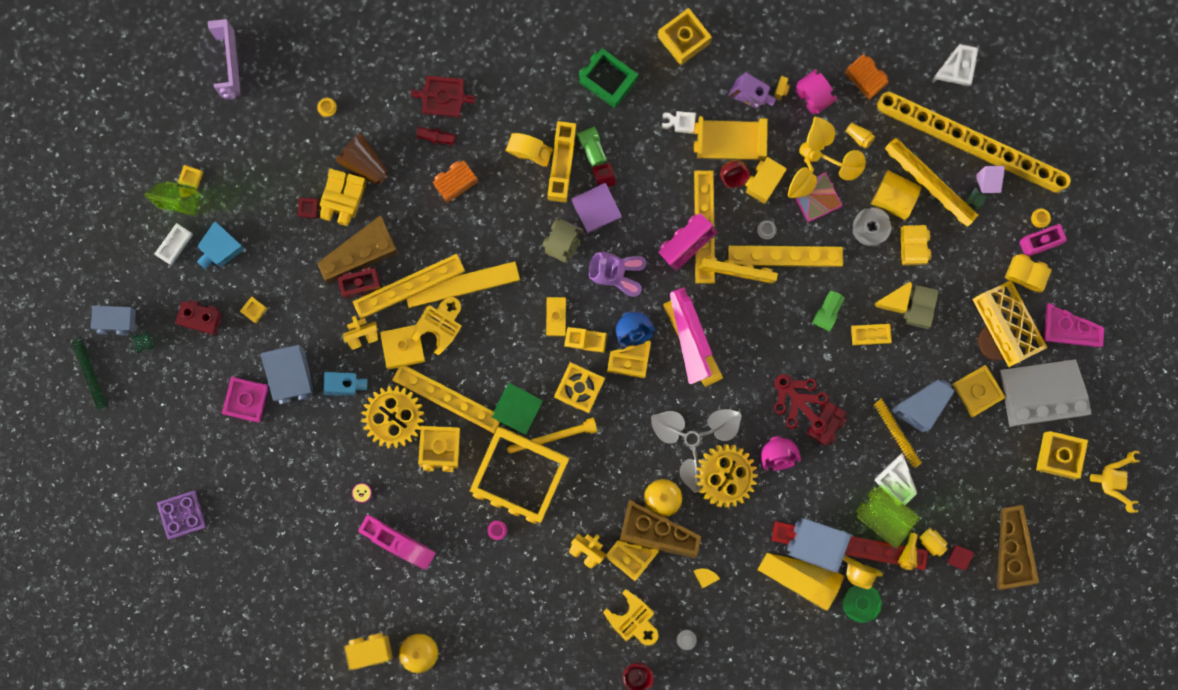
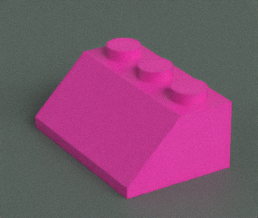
M701 213L693 215L688 220L689 224L687 226L679 228L674 233L675 237L670 241L667 240L660 247L661 250L658 253L675 271L680 269L718 233Z

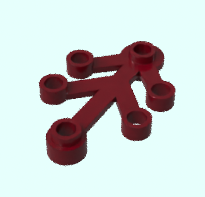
M787 374L779 375L774 382L776 390L779 391L778 402L774 406L776 414L784 415L786 413L785 400L788 394L791 397L789 417L786 419L787 427L789 429L797 428L799 407L812 422L814 433L817 435L825 434L828 430L827 422L823 418H818L805 402L818 403L824 406L829 402L827 394L823 392L818 395L798 394L793 388L807 389L812 392L817 388L816 381L811 378L806 381H797ZM783 380L787 381L786 385L780 384ZM809 383H814L813 387H807ZM820 397H826L825 401H819ZM779 406L784 407L782 411H777V408ZM794 420L795 424L790 426L789 422ZM819 422L823 424L820 428L816 427V424Z

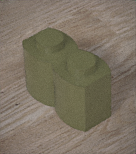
M918 285L911 289L909 297L910 306L904 312L906 324L925 329L931 327L938 290Z

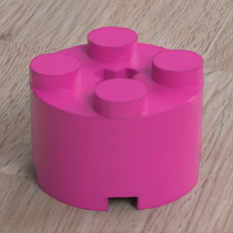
M816 69L796 83L797 89L795 90L801 99H806L808 103L806 106L812 114L815 112L819 114L837 101L836 95L832 97L830 93L833 91L832 87L821 73L817 75L818 70Z

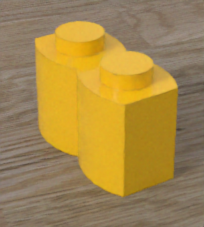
M926 225L902 226L900 230L902 265H926L928 260L931 259V250L927 246V241H930V231L927 230Z
M1019 254L1012 258L1005 278L1040 293L1044 291L1052 270L1048 268L1046 263L1040 261L1035 263L1030 260L1029 256Z

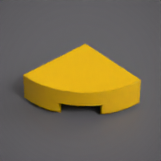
M696 569L693 571L702 588L719 580V577L711 570Z

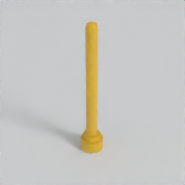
M594 417L586 419V422H583L582 425L531 440L539 444H545L582 432L593 434L598 432ZM514 444L507 447V452L514 453L527 448Z

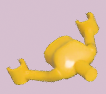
M1139 451L1129 452L1127 458L1105 466L1102 475H1090L1091 482L1102 483V488L1106 494L1124 502L1129 513L1138 512V510L1132 508V505L1139 504V502L1131 501L1121 493L1114 491H1125L1127 488V472L1114 469L1129 463L1139 462L1140 460L1134 459V454H1140Z

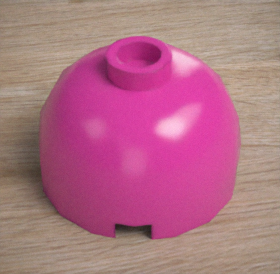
M776 436L771 438L770 442L763 447L761 460L765 470H768V467H773V471H779L795 466L794 462L796 460L800 462L801 456L798 447L793 441Z

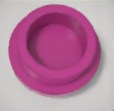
M493 521L488 526V534L494 540L503 539L507 534V527L502 521Z

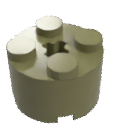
M555 219L551 227L550 237L546 236L542 246L545 247L547 255L568 263L567 258L571 259L579 246L580 239L577 238L579 234H583V229L563 219Z

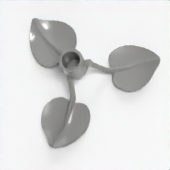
M729 409L715 411L707 420L708 426L712 430L699 434L694 431H690L687 434L681 432L685 428V421L682 415L675 411H666L652 415L651 422L656 435L663 442L669 444L676 443L679 435L684 437L685 443L692 448L694 460L687 459L682 463L680 477L693 492L697 493L702 488V486L696 485L700 478L695 477V475L700 474L696 467H702L696 452V447L701 444V437L714 433L715 437L721 441L733 439L739 431L742 415L737 411Z

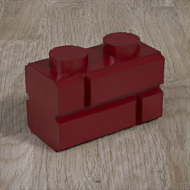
M828 402L822 406L817 415L818 418H823L827 422V432L823 435H817L814 433L811 424L805 435L824 447L828 444L832 445L837 438L836 430L838 427L842 429L847 421L845 418L847 413ZM819 422L816 424V427L820 428L823 424Z

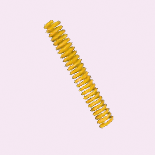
M880 398L874 404L876 406L875 409L880 411L879 414L884 419L883 422H886L885 424H888L887 427H889L890 432H893L891 435H894L893 437L897 440L896 443L901 445V451L906 453L904 456H907L908 461H911L909 464H912L911 466H914V468L918 467L922 462L916 456L915 451H913L914 448L908 443L909 440L904 438L905 435L900 430L901 427H898L899 425L895 422L896 419L891 417L892 414L887 409L888 406H885L886 404L882 401L883 398Z

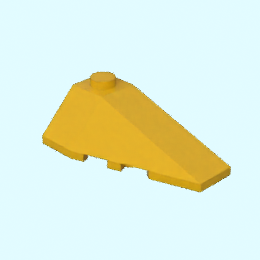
M770 553L765 555L757 569L827 611L836 597L844 578L838 572H831L802 560Z

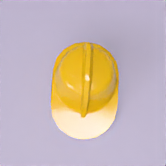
M846 555L843 556V560L848 563V580L855 586L870 589L876 577L883 575L881 571L863 565Z

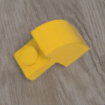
M512 133L506 151L518 158L530 159L541 166L547 167L553 149L543 144V141L532 136Z

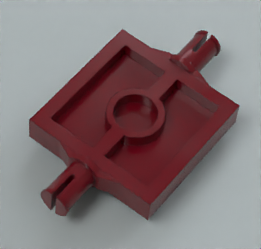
M426 75V83L423 90L411 89V97L422 98L423 114L460 118L461 107L464 102L475 104V95H464V79Z

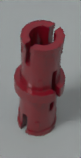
M418 126L416 138L432 141L434 144L443 143L454 146L456 134L442 132L436 128L433 130Z

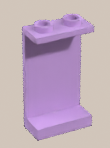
M227 19L208 21V29L215 39H225L229 82L214 84V88L222 98L234 99L235 96H241L234 29Z

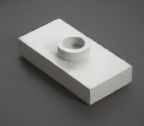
M176 223L155 252V255L172 265L193 234Z

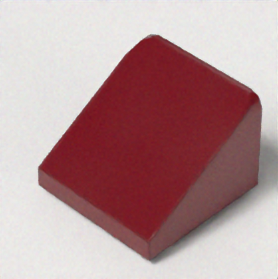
M610 163L592 167L597 187L606 183L607 187L616 185L615 175Z
M953 545L947 564L966 571L974 552Z

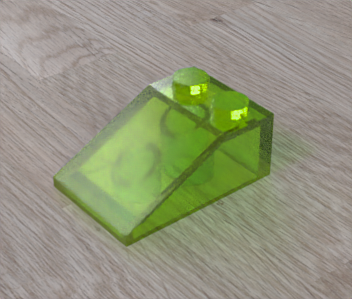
M166 181L165 184L158 183L145 192L144 197L159 209L195 216L200 193L193 186L184 185L183 188L178 187L174 182Z

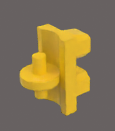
M356 316L352 317L353 323L347 324L348 329L353 330L343 333L344 342H348L352 350L361 347L359 337L366 335L368 343L378 340L376 322L366 324L365 318L358 320Z
M577 534L571 542L572 546L569 553L574 557H578L581 552L588 555L584 563L590 569L597 563L600 564L606 555L600 550L603 545L597 541L600 537L598 534L594 538L588 534L585 538Z

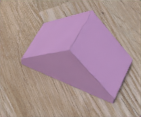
M985 166L976 175L982 193H1001L1004 166Z

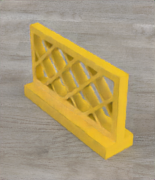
M1011 280L973 299L1008 367L1047 348ZM1005 287L1010 291V297L1004 295ZM991 294L998 297L997 303L995 302ZM1003 300L1009 302L1008 309L1002 306ZM1014 305L1018 306L1019 314L1013 312ZM1001 311L1007 314L1006 320L1004 319ZM1012 317L1018 319L1017 326L1011 323ZM1023 322L1027 323L1028 331L1022 328ZM1010 328L1016 331V337L1013 336ZM1021 333L1027 336L1026 343L1020 340ZM1032 339L1036 340L1039 348L1031 345ZM1019 345L1025 347V354H1023Z

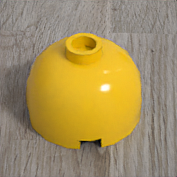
M666 479L652 482L644 494L645 507L661 517L672 516L682 505L680 488L676 483Z
M414 634L403 641L399 650V658L401 664L407 670L413 673H423L435 665L439 650L436 642L431 637L425 634Z

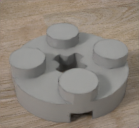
M878 208L864 209L855 217L852 233L860 243L867 246H877L883 243L891 233L889 217L883 210ZM875 223L877 230L869 231L867 224Z

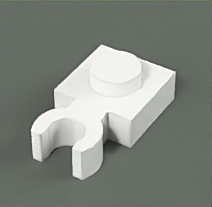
M677 112L676 117H673L670 113L663 114V118H668L670 122L662 123V128L668 129L675 126V132L694 133L695 113Z

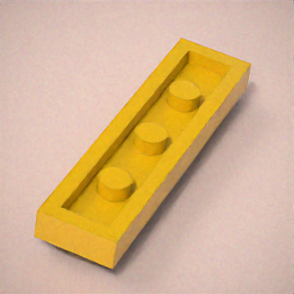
M715 257L703 258L699 263V269L771 284L777 281L778 273L772 272L773 270L769 268H761L759 270L754 269V266L749 264L739 266L735 265L736 262L717 261Z

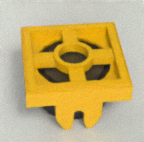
M570 362L554 398L576 409L590 413L605 378Z

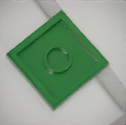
M508 383L491 418L526 435L543 400Z

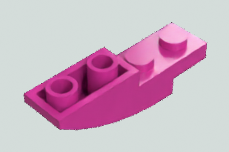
M368 514L358 532L370 538L377 545L425 570L428 569L436 552L411 537L398 532Z

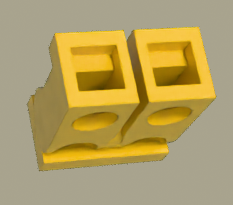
M329 169L328 180L320 202L322 208L321 219L331 221L333 213L340 214L337 222L348 226L351 218L356 216V211L367 184L365 178L351 174L347 176L344 172Z

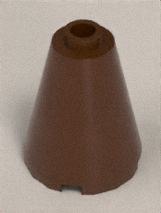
M361 133L356 135L342 150L343 153L335 159L338 164L374 184L377 182L381 184L388 176L386 174L387 168Z

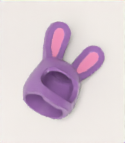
M598 252L590 262L589 277L597 284L614 285L628 296L637 297L642 291L641 285L623 276L625 270H643L646 266V260L641 256L621 259L608 252Z

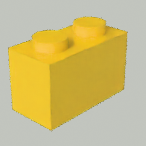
M768 157L765 161L761 160L755 169L758 173L755 177L751 176L745 185L748 187L746 193L764 204L786 171L785 167Z

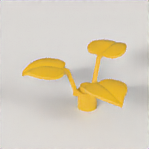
M814 117L807 142L803 143L800 147V154L805 157L804 162L807 163L809 169L803 167L795 174L787 196L789 198L805 197L815 189L817 177L812 174L814 169L810 161L816 162L822 157L841 166L839 176L842 179L853 180L865 168L866 160L864 154L858 150H852L845 155L843 163L822 154L820 150H823L824 146H828L834 141L835 129L825 119Z

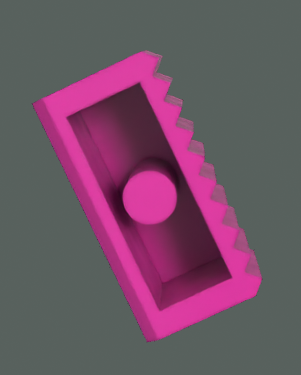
M1057 224L1023 237L1020 240V245L1025 255L1032 256L1066 242L1067 239L1061 225Z

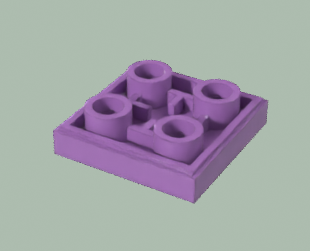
M606 183L571 199L587 234L622 218Z
M196 491L157 502L168 540L206 528Z

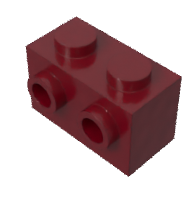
M368 267L361 269V272H348L342 274V277H338L342 297L349 299L381 289L376 269Z
M188 300V303L182 301L175 323L182 327L216 336L223 315L218 311V308L207 305L206 308L201 307L199 302Z

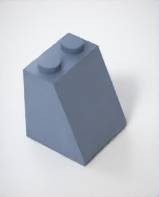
M296 345L261 353L273 401L279 402L280 405L291 402L290 399L298 398V400H305L310 398L309 395L314 394L304 348Z
M937 380L893 407L890 412L923 433L931 429L955 390L951 388L952 385L948 382Z
M804 518L800 522L797 521L793 531L796 533L795 538L790 540L787 550L790 551L788 555L831 572H838L851 535Z

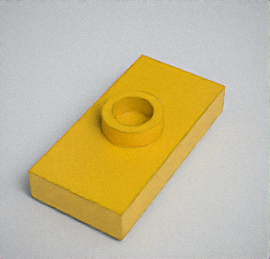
M547 297L546 336H565L566 298Z
M890 324L851 326L852 346L892 343Z

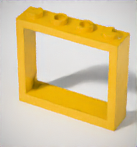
M499 426L470 492H473L475 498L490 500V504L495 507L501 508L504 506L508 508V512L513 515L519 516V514L526 516V520L531 523H541L570 457ZM500 437L560 463L538 514L478 488Z

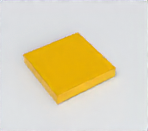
M986 365L952 384L971 417L976 416L1006 398Z

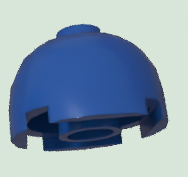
M640 312L625 313L616 325L617 339L620 345L625 348L629 347V344L635 343V346L645 343L652 338V331H655L653 323L648 316Z

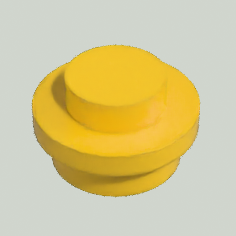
M324 98L318 103V111L322 116L330 117L335 114L337 106L334 100Z
M1037 209L1032 213L1031 221L1036 227L1043 228L1050 223L1051 216L1047 210Z

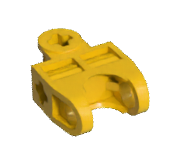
M448 297L440 303L437 309L430 305L427 306L416 324L412 339L417 341L425 332L433 333L437 338V347L434 353L440 355L454 340L462 327L454 321L461 310L459 300L454 297ZM452 304V307H451V308H452L453 310H451V311L449 312V311L447 310V309H448V306H446V305Z
M625 590L622 594L628 599L629 611L623 616H618L615 613L612 614L608 609L603 613L613 628L626 641L635 635L644 645L654 644L658 639V632L648 620L655 613L642 600ZM646 609V611L637 620H635ZM632 622H634L624 633H622ZM645 630L648 632L650 630L653 631L652 640L643 639L645 636L643 632Z

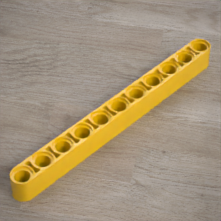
M886 92L878 100L877 107L882 113L996 166H1004L1005 170L1052 192L1059 193L1070 185V177L1065 172L894 93ZM883 100H889L891 106L884 105ZM905 107L908 110V114H903L900 108ZM917 116H924L926 121L920 122ZM935 123H940L943 130L936 129ZM952 131H957L960 138H955L952 135ZM969 139H974L977 142V146H972L969 143ZM986 148H993L994 154L988 153ZM1004 155L1010 156L1011 162L1005 161ZM1021 163H1026L1029 169L1024 170L1021 167ZM1043 171L1046 174V178H1041L1038 172ZM1056 179L1062 180L1063 186L1057 185Z

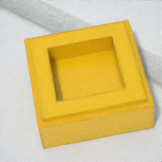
M184 165L178 183L197 189L203 171Z
M251 297L240 312L254 323H257L268 308Z

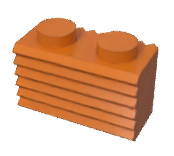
M863 54L844 73L871 100L889 81L887 80V75L882 70L878 71L874 66V61L869 56L866 57Z
M465 161L453 163L450 166L451 170L446 173L441 172L434 178L433 184L446 203H449L478 182Z

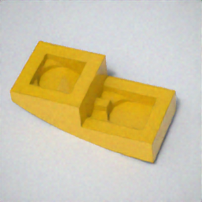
M567 327L564 346L605 353L608 334Z

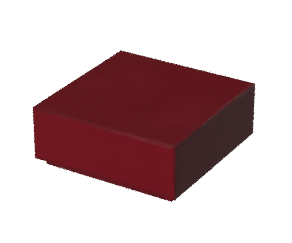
M299 197L297 216L317 219L319 200Z

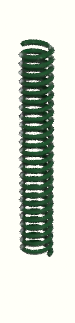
M78 337L71 343L73 344V349H75L74 352H76L80 366H82L81 369H83L84 377H86L85 380H87L86 382L88 383L87 385L91 391L96 408H98L97 411H99V409L107 407V404L103 402L105 399H102L104 398L102 396L103 393H101V388H98L100 385H97L99 384V382H96L98 379H96L95 371H92L94 368H91V362L87 360L89 357H86L88 356L86 354L87 351H85L84 343H81L83 340L74 342L81 339V337Z

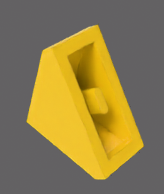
M911 282L875 303V306L903 314L907 311L912 288Z

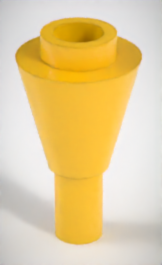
M910 533L908 544L898 560L901 567L907 570L917 567L915 545L918 535L915 533Z

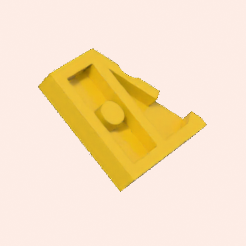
M646 341L644 344L637 346L632 345L623 350L611 351L607 372L645 378L651 341Z
M617 541L605 557L636 581L659 551Z

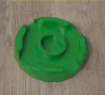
M853 585L845 592L842 605L844 612L849 618L856 622L865 623L878 616L881 611L882 601L878 591L872 586L870 589H865Z

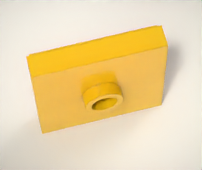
M416 325L380 332L387 370L425 362L421 337L417 341L412 339Z

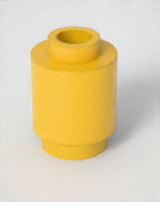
M929 528L919 537L922 541L921 544L933 557L936 554L940 557L947 550L945 546L948 543L936 530L933 531Z

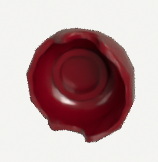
M732 160L721 167L720 177L727 188H737L749 180L750 172L744 162Z
M636 662L630 664L624 670L623 681L629 690H646L652 687L654 676L652 670L646 664Z

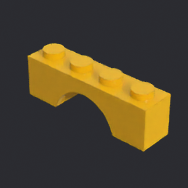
M557 121L553 163L547 195L550 201L567 203L576 123Z

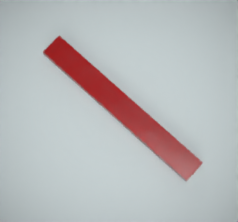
M774 522L771 541L789 544L790 540H794L796 535L793 532L795 525ZM850 536L844 555L901 566L898 560L906 546ZM916 549L917 567L914 568L925 570L928 551Z

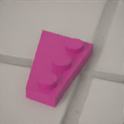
M1046 304L1045 342L1103 347L1104 327L1084 318H1079L1066 310H1061L1053 304Z

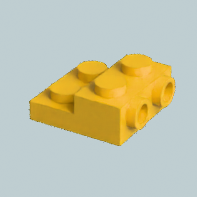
M421 426L419 467H423L424 471H434L435 468H442L444 472H454V469H458L460 428Z

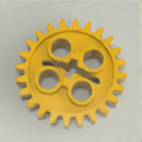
M388 386L387 392L380 388L381 394L378 395L376 392H373L375 398L368 397V400L371 402L370 405H363L368 409L361 413L366 416L361 422L367 423L363 429L370 430L367 434L368 437L374 435V443L380 440L379 446H383L386 442L387 448L390 449L391 445L394 444L397 449L401 442L405 447V440L412 443L411 436L418 437L415 431L416 429L421 430V427L418 426L419 423H424V420L419 418V416L424 415V412L419 411L423 406L422 404L416 405L419 400L417 397L411 399L413 396L412 392L406 395V388H403L401 392H399L398 386L395 387L394 391ZM389 399L396 400V406L392 409L387 408V401ZM379 407H384L393 415L397 413L396 417L406 424L407 428H403L394 420L390 421L391 418L382 412ZM409 410L412 414L411 418L407 421L403 420L402 413ZM378 414L384 415V421L381 424L375 423V417ZM392 426H398L400 429L396 436L390 434Z
M724 444L723 449L717 445L716 451L710 448L711 455L704 453L705 461L699 460L702 467H696L700 471V474L695 475L696 478H700L696 485L702 486L699 493L706 492L704 499L711 497L710 503L714 504L717 501V506L719 507L724 504V507L729 508L730 503L736 507L737 501L744 503L742 497L749 499L750 497L747 492H754L751 485H757L753 478L758 477V475L752 472L757 467L750 465L754 460H747L749 453L742 454V448L736 451L735 445H732L730 449L727 444ZM722 458H725L726 465L722 468L720 466V460ZM740 467L742 475L737 477L736 470ZM724 473H727V475L729 476L728 479H726ZM715 474L717 482L712 485L710 479ZM729 484L733 486L731 494L727 493V486Z

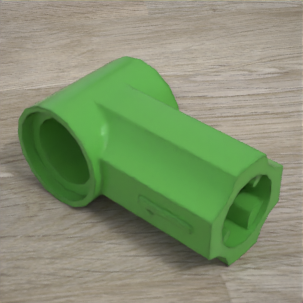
M595 126L577 133L582 149H585L592 167L599 166L607 161Z
M830 290L822 308L818 310L812 323L830 332L845 297Z

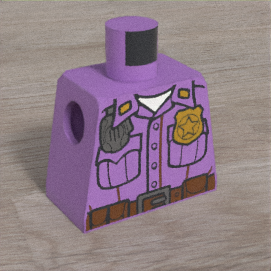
M746 72L737 78L729 94L730 97L753 108H758L762 104L772 108L776 98L768 94L770 90L768 85Z

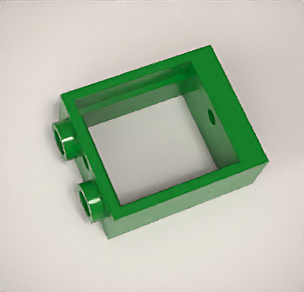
M602 48L599 52L596 51L590 59L592 62L589 66L582 68L579 73V82L616 109L638 80V74ZM602 58L627 75V78L613 96L588 78Z

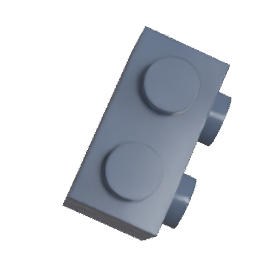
M92 306L91 329L101 335H109V332H116V335L127 336L128 332L134 333L136 310L132 307Z

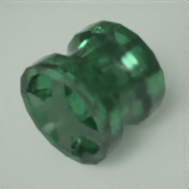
M975 186L965 203L968 205L972 204L975 206V209L979 210L989 194L980 192L979 188Z
M148 331L143 332L142 335H132L133 346L137 353H141L145 349H153L152 338Z

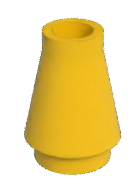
M853 122L846 130L860 147L868 148L875 138L871 131Z

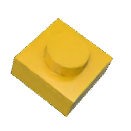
M783 76L779 80L774 98L780 101L783 95H787L790 87L787 84L788 78Z

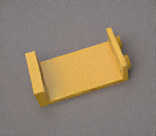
M699 117L698 122L694 124V134H698V140L694 141V152H697V158L765 160L767 156V119L760 118L759 122L703 121V117Z

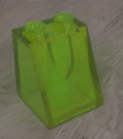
M879 485L877 488L874 486L868 494L870 497L866 503L862 502L857 508L856 512L858 514L856 516L897 549L920 519V516Z

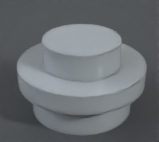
M769 220L762 221L757 228L758 235L766 240L773 238L776 234L775 224Z
M684 630L677 636V643L684 650H690L696 645V636L689 630Z

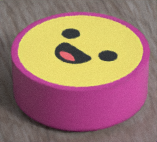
M360 483L354 486L352 496L355 501L365 503L370 500L372 490L367 484Z

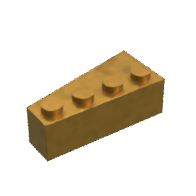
M381 215L318 262L324 280L328 284L338 280L337 278L342 277V274L348 272L355 273L398 254Z
M629 500L620 541L694 559L697 557L701 536Z
M1023 505L1001 508L997 589L1001 590L1039 583Z

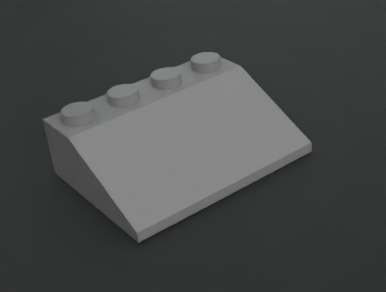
M1076 359L1000 370L1003 393L1006 397L1005 404L1009 427L1091 415L1088 394Z

